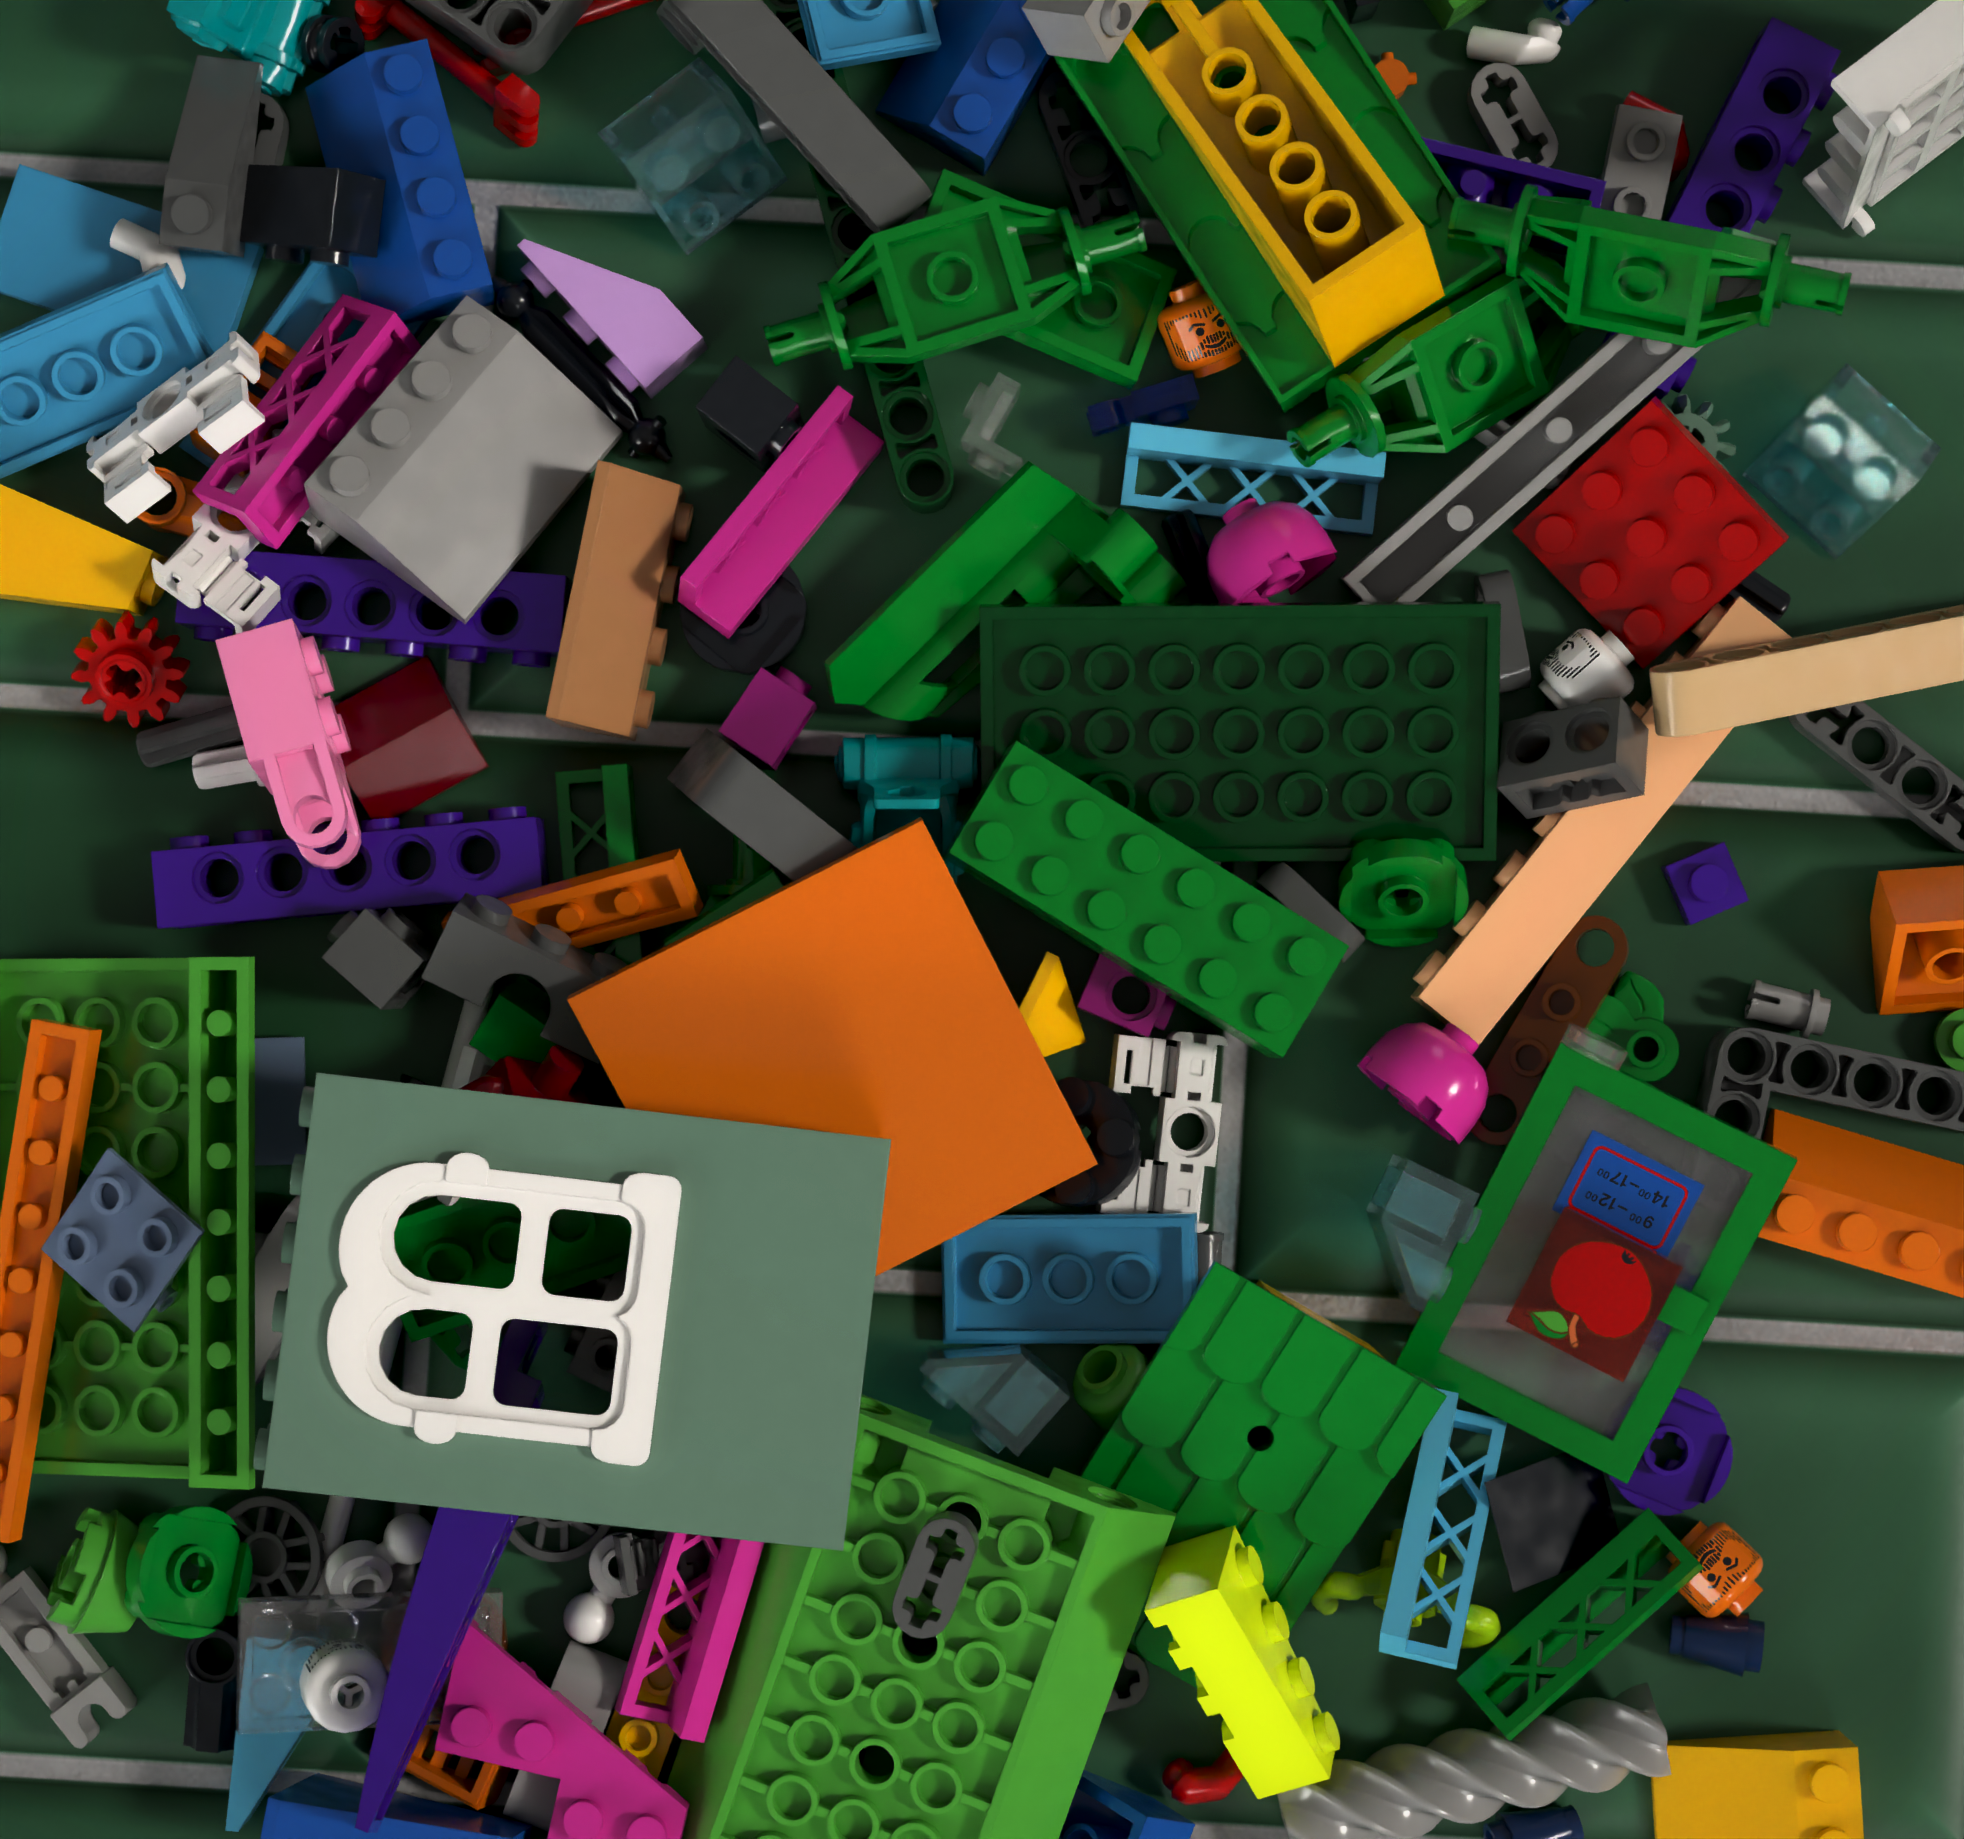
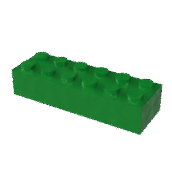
M1015 741L1007 748L942 855V858L1095 952L1123 967L1139 979L1163 991L1170 998L1268 1058H1283L1349 948V945L1018 741Z

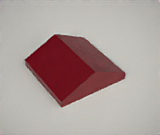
M427 655L334 706L336 713H340L351 745V751L341 753L346 778L371 819L398 818L489 767Z

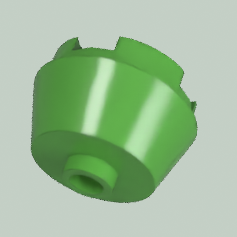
M87 1507L75 1524V1530L84 1532L83 1538H76L67 1555H61L46 1602V1604L53 1607L50 1608L46 1620L67 1626L68 1634L127 1632L137 1618L127 1610L124 1600L127 1590L125 1579L127 1559L132 1544L138 1536L139 1527L117 1509L106 1513Z

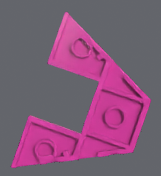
M473 1619L453 1663L434 1750L560 1779L547 1839H682L690 1803L668 1784L661 1783L648 1772L646 1765L627 1749L623 1751L591 1724L593 1720L560 1692L553 1691L536 1677L533 1669L523 1661L521 1663L518 1662L478 1628L479 1623Z

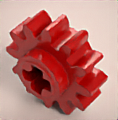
M124 611L115 629L107 620L100 618L90 631L91 637H82L76 646L74 653L82 661L72 671L71 679L90 683L89 688L82 697L81 701L83 704H93L99 699L106 703V707L103 710L104 721H111L119 710L127 712V720L132 728L138 727L146 710H148L153 718L161 721L170 709V702L179 703L185 693L187 686L180 678L184 677L190 667V660L182 657L173 658L171 656L181 638L178 635H170L163 640L159 639L155 635L159 626L157 618L152 617L142 629L135 627V620L129 611Z

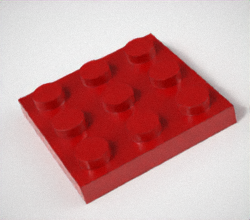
M1656 396L1512 530L1607 632L1610 630L1625 645L1642 669L1732 591L1789 538L1783 529Z

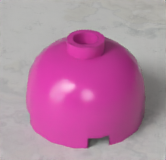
M1251 498L1235 505L1223 515L1222 519L1226 526L1214 536L1206 556L1207 577L1219 603H1271L1268 597L1278 594L1287 588L1290 595L1322 575L1335 562L1337 557L1334 553L1337 550L1327 532L1315 517L1298 504L1285 501H1271L1259 506L1257 500Z
M1424 1022L1400 1025L1387 1031L1372 1045L1357 1064L1361 1072L1381 1090L1387 1084L1390 1085L1388 1091L1399 1100L1398 1104L1430 1129L1449 1141L1453 1140L1457 1145L1462 1142L1474 1127L1486 1105L1489 1090L1486 1072L1473 1056L1479 1045L1469 1035L1450 1022L1442 1031Z

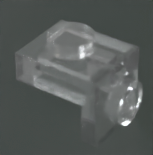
M998 372L990 387L980 382L972 394L962 415L971 420L961 438V449L970 453L966 462L976 470L996 480H1000L1003 473L1012 477L1023 466V459L994 443L1016 404L1021 391L1020 383Z

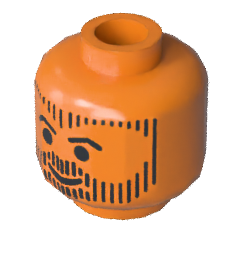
M1197 279L1168 292L1172 304L1166 306L1160 312L1157 322L1175 368L1180 371L1192 370L1196 379L1224 370L1242 360L1239 353L1242 349Z
M1700 1521L1680 1541L1700 1562L1703 1569L1678 1592L1703 1616L1708 1618L1717 1617L1728 1608L1738 1617L1764 1590L1754 1581L1762 1571V1557L1725 1522H1716L1707 1527ZM1671 1552L1666 1556L1672 1563L1668 1574L1681 1563Z

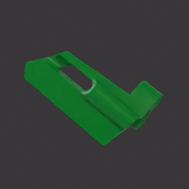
M1028 461L824 662L829 696L834 703L860 705L872 713L894 720L919 721L927 716L938 718L980 683V648L943 683H931L922 680L980 624L981 604H1073L1093 586L1111 604L1171 603L1187 587V584L1174 567L1157 552L1158 546L1150 535L1128 513L1121 508H1117L1110 515L1083 495L1073 491Z

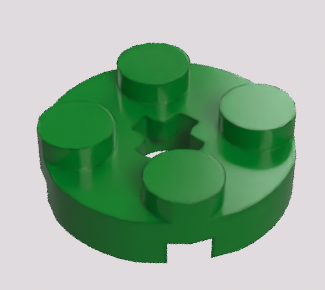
M1402 838L1386 841L1368 839L1359 842L1352 849L1351 860L1342 869L1338 880L1340 913L1350 923L1352 921L1356 926L1365 929V939L1379 945L1410 947L1428 943L1438 938V928L1446 925L1452 918L1455 927L1463 919L1468 908L1469 899L1465 869L1455 857L1454 847L1448 841L1440 838L1427 840ZM1411 889L1408 897L1400 898L1395 895V890Z
M195 1505L175 1506L163 1513H152L145 1517L139 1525L138 1536L132 1544L127 1559L125 1578L127 1590L124 1600L127 1610L133 1616L141 1618L149 1628L158 1633L189 1639L201 1638L213 1633L216 1629L211 1628L218 1625L226 1615L234 1616L247 1597L253 1569L248 1543L240 1542L237 1531L232 1527V1525H237L228 1514L218 1509ZM191 1555V1564L199 1566V1575L197 1579H189L184 1587L180 1578V1569L182 1563Z

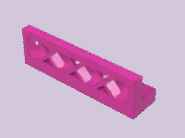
M342 294L256 407L265 416V422L220 454L193 489V493L202 503L237 516L260 543L278 550L309 508L304 483L422 346L395 311ZM353 319L365 322L354 337L338 343V338ZM326 369L325 376L317 386L301 392V387L311 375ZM288 419L287 426L279 436L263 441V437L272 425ZM250 469L249 476L235 494L224 491V488L235 474Z
M839 385L680 577L678 602L727 639L733 635L883 449L884 441L849 415L853 396Z
M667 1533L615 1704V1710L619 1714L668 1724L679 1738L704 1743L765 1542L717 1537L714 1543L711 1536ZM703 1540L711 1555L707 1571L685 1585L676 1569L680 1555ZM673 1581L677 1590L669 1595V1591ZM700 1592L697 1604H695L692 1597ZM684 1602L692 1616L688 1633L670 1645L665 1646L658 1633L662 1615ZM653 1644H655L658 1652L650 1657ZM681 1654L677 1667L673 1659ZM665 1664L674 1679L666 1705L637 1700L643 1678Z

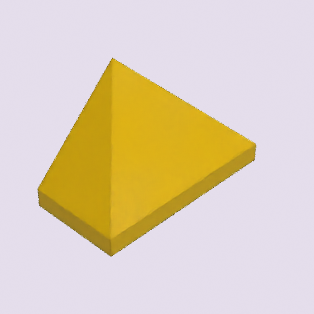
M1047 951L1019 1006L1044 1057L1086 1042L1060 958Z

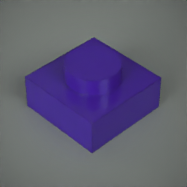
M1725 842L1717 843L1661 867L1685 926L1695 924L1749 901Z

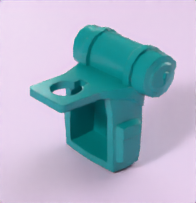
M169 0L166 10L171 14V19L176 22V27L199 45L220 52L226 49L243 61L264 64L261 93L268 96L287 97L291 95L296 77H303L306 65L303 64L304 58L301 51V36L304 27L312 17L321 14L323 7L329 6L331 0Z
M865 734V738H843L834 759L835 771L838 781L841 782L844 789L857 790V798L860 804V821L851 824L849 840L857 848H860L922 817L942 856L962 822L956 820V805L959 801L960 790L974 789L976 782L980 778L981 755L974 737H952V734H941L940 737L908 738L877 737L876 734ZM943 858L957 885L958 875L963 874L965 871Z

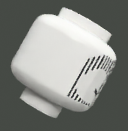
M1578 629L1542 660L1540 672L1544 680L1537 686L1558 710L1587 704L1597 698L1620 696L1623 699L1634 688L1633 676L1626 666L1635 657L1610 630L1599 638L1591 630Z
M347 1638L329 1641L314 1650L304 1663L299 1680L301 1697L313 1719L327 1730L340 1733L360 1731L378 1719L389 1673L377 1653L363 1642ZM354 1682L349 1686L345 1685L347 1683ZM341 1691L344 1695L338 1696V1692Z

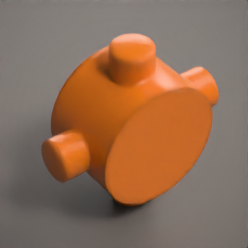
M1393 52L1381 54V61L1375 67L1398 100L1404 94L1408 85L1417 84L1416 72H1409L1403 62L1394 59Z

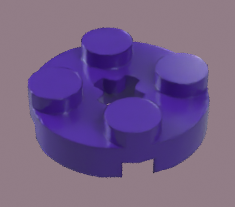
M1679 1386L1629 1482L1626 1484L1607 1473L1605 1474L1625 1499L1644 1511L1649 1508L1654 1514L1668 1516L1684 1513L1682 1510L1692 1509L1699 1503L1705 1504L1715 1497L1725 1484L1733 1460L1731 1438L1727 1435L1725 1423L1720 1418L1721 1415L1714 1405L1701 1395ZM1640 1387L1631 1391L1612 1410L1604 1425L1603 1435L1613 1440ZM1666 1432L1676 1433L1674 1444L1683 1449L1680 1459L1668 1458L1664 1467L1655 1465L1656 1454L1650 1450L1652 1441L1655 1438L1663 1439Z

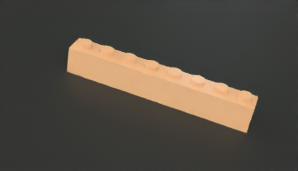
M1739 596L1727 602L1723 607L1717 603L1703 615L1691 629V632L1698 636V639L1686 654L1682 656L1677 651H1674L1664 663L1792 637ZM1652 696L1644 706L1634 701L1629 707L1649 729L1644 795L1540 816L1532 827V830L1539 837L1524 855L1515 850L1502 863L1492 877V880L1500 886L1484 905L1476 899L1468 906L1463 919L1455 927H1452L1459 934V937L1444 955L1435 949L1413 975L1412 979L1419 986L1410 997L1445 1025L1450 1022L1457 1026L1479 1045L1734 727L1690 736H1658L1655 732Z

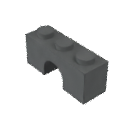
M465 893L452 911L421 978L481 1007L497 979L514 973L528 975L543 985L550 998V1014L540 1036L599 1064L600 1060L569 1005L567 998L568 995L622 969L627 964L610 954L598 952L593 955L571 945V938L556 927L547 924H536L534 926L513 916L512 909L494 897L488 895H477L475 897Z

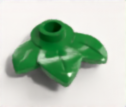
M1626 971L1620 978L1615 988L1614 997L1607 995L1579 1043L1582 1046L1578 1049V1051L1616 1070L1620 1069L1644 1082H1655L1667 1077L1676 1067L1680 1056L1678 1038L1674 1031L1664 1023V999L1652 982L1631 971ZM1644 1038L1654 1039L1659 1047L1658 1055L1649 1062H1642L1635 1055L1636 1044Z

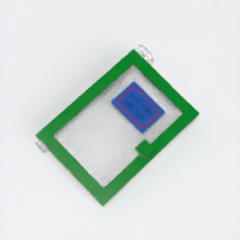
M1570 1023L1538 1081L1423 1305L1395 1365L1434 1388L1459 1393L1458 1398L1627 1484L1798 1159L1620 1070L1628 1054L1625 1049L1586 1028ZM1584 1241H1607L1630 1249L1646 1268L1653 1291L1651 1310L1645 1322L1635 1332L1616 1340L1605 1339L1588 1331L1582 1319H1580L1576 1326L1579 1346L1572 1348L1568 1335L1562 1340L1551 1339L1541 1335L1535 1329L1527 1311H1559L1565 1316L1568 1325L1573 1316L1572 1313L1562 1309L1555 1302L1550 1287L1553 1267L1558 1257L1566 1249Z

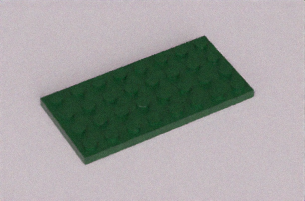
M1499 601L981 604L982 789L1007 748L1015 741H1018L1213 862L1350 861L1352 849L1359 842L1368 839L1386 841L1402 838L1420 840L1440 838L1448 841L1454 847L1455 857L1458 861H1496L1501 604Z

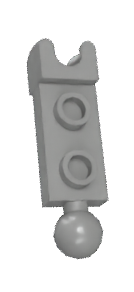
M0 1544V1645L52 1711L50 1717L74 1747L82 1749L97 1737L100 1732V1726L91 1713L92 1704L102 1706L111 1717L120 1719L137 1705V1697L113 1666L109 1668L84 1634H68L67 1626L46 1620L50 1608L53 1607L46 1604L49 1593L48 1587L31 1566L12 1579L6 1572L8 1555L4 1546Z

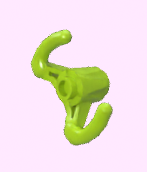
M1403 1528L1393 1530L1390 1541H1384L1380 1566L1359 1574L1342 1571L1328 1573L1311 1598L1310 1602L1320 1613L1330 1615L1337 1610L1339 1605L1338 1599L1358 1600L1363 1596H1374V1605L1385 1612ZM1431 1534L1429 1541L1433 1540L1437 1536ZM1441 1549L1427 1556L1424 1563V1569L1438 1589L1448 1584L1443 1580L1447 1555L1441 1553ZM1421 1582L1416 1603L1429 1596ZM1457 1592L1445 1599L1453 1612L1455 1611ZM1477 1604L1469 1605L1461 1649L1481 1647L1494 1641L1500 1632L1501 1626L1498 1616L1493 1610ZM1435 1605L1413 1618L1411 1627L1421 1626L1422 1618L1434 1617L1436 1612L1442 1613Z

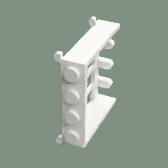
M1964 0L1935 1L1832 80L1831 87L1846 102L1847 106L1833 116V122L1839 132L1825 142V148L1831 158L1803 178L1802 184L1842 230L1852 221L1851 227L1858 235L1865 237L1875 229V224L1862 207L1865 204L1872 207L1964 137Z

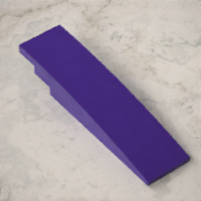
M512 1319L497 1357L493 1392L495 1399L499 1403L540 1409L545 1398L542 1381L527 1374L548 1330L547 1322ZM444 1507L438 1508L417 1572L387 1679L368 1760L355 1828L366 1833L378 1832L517 1523L518 1515Z

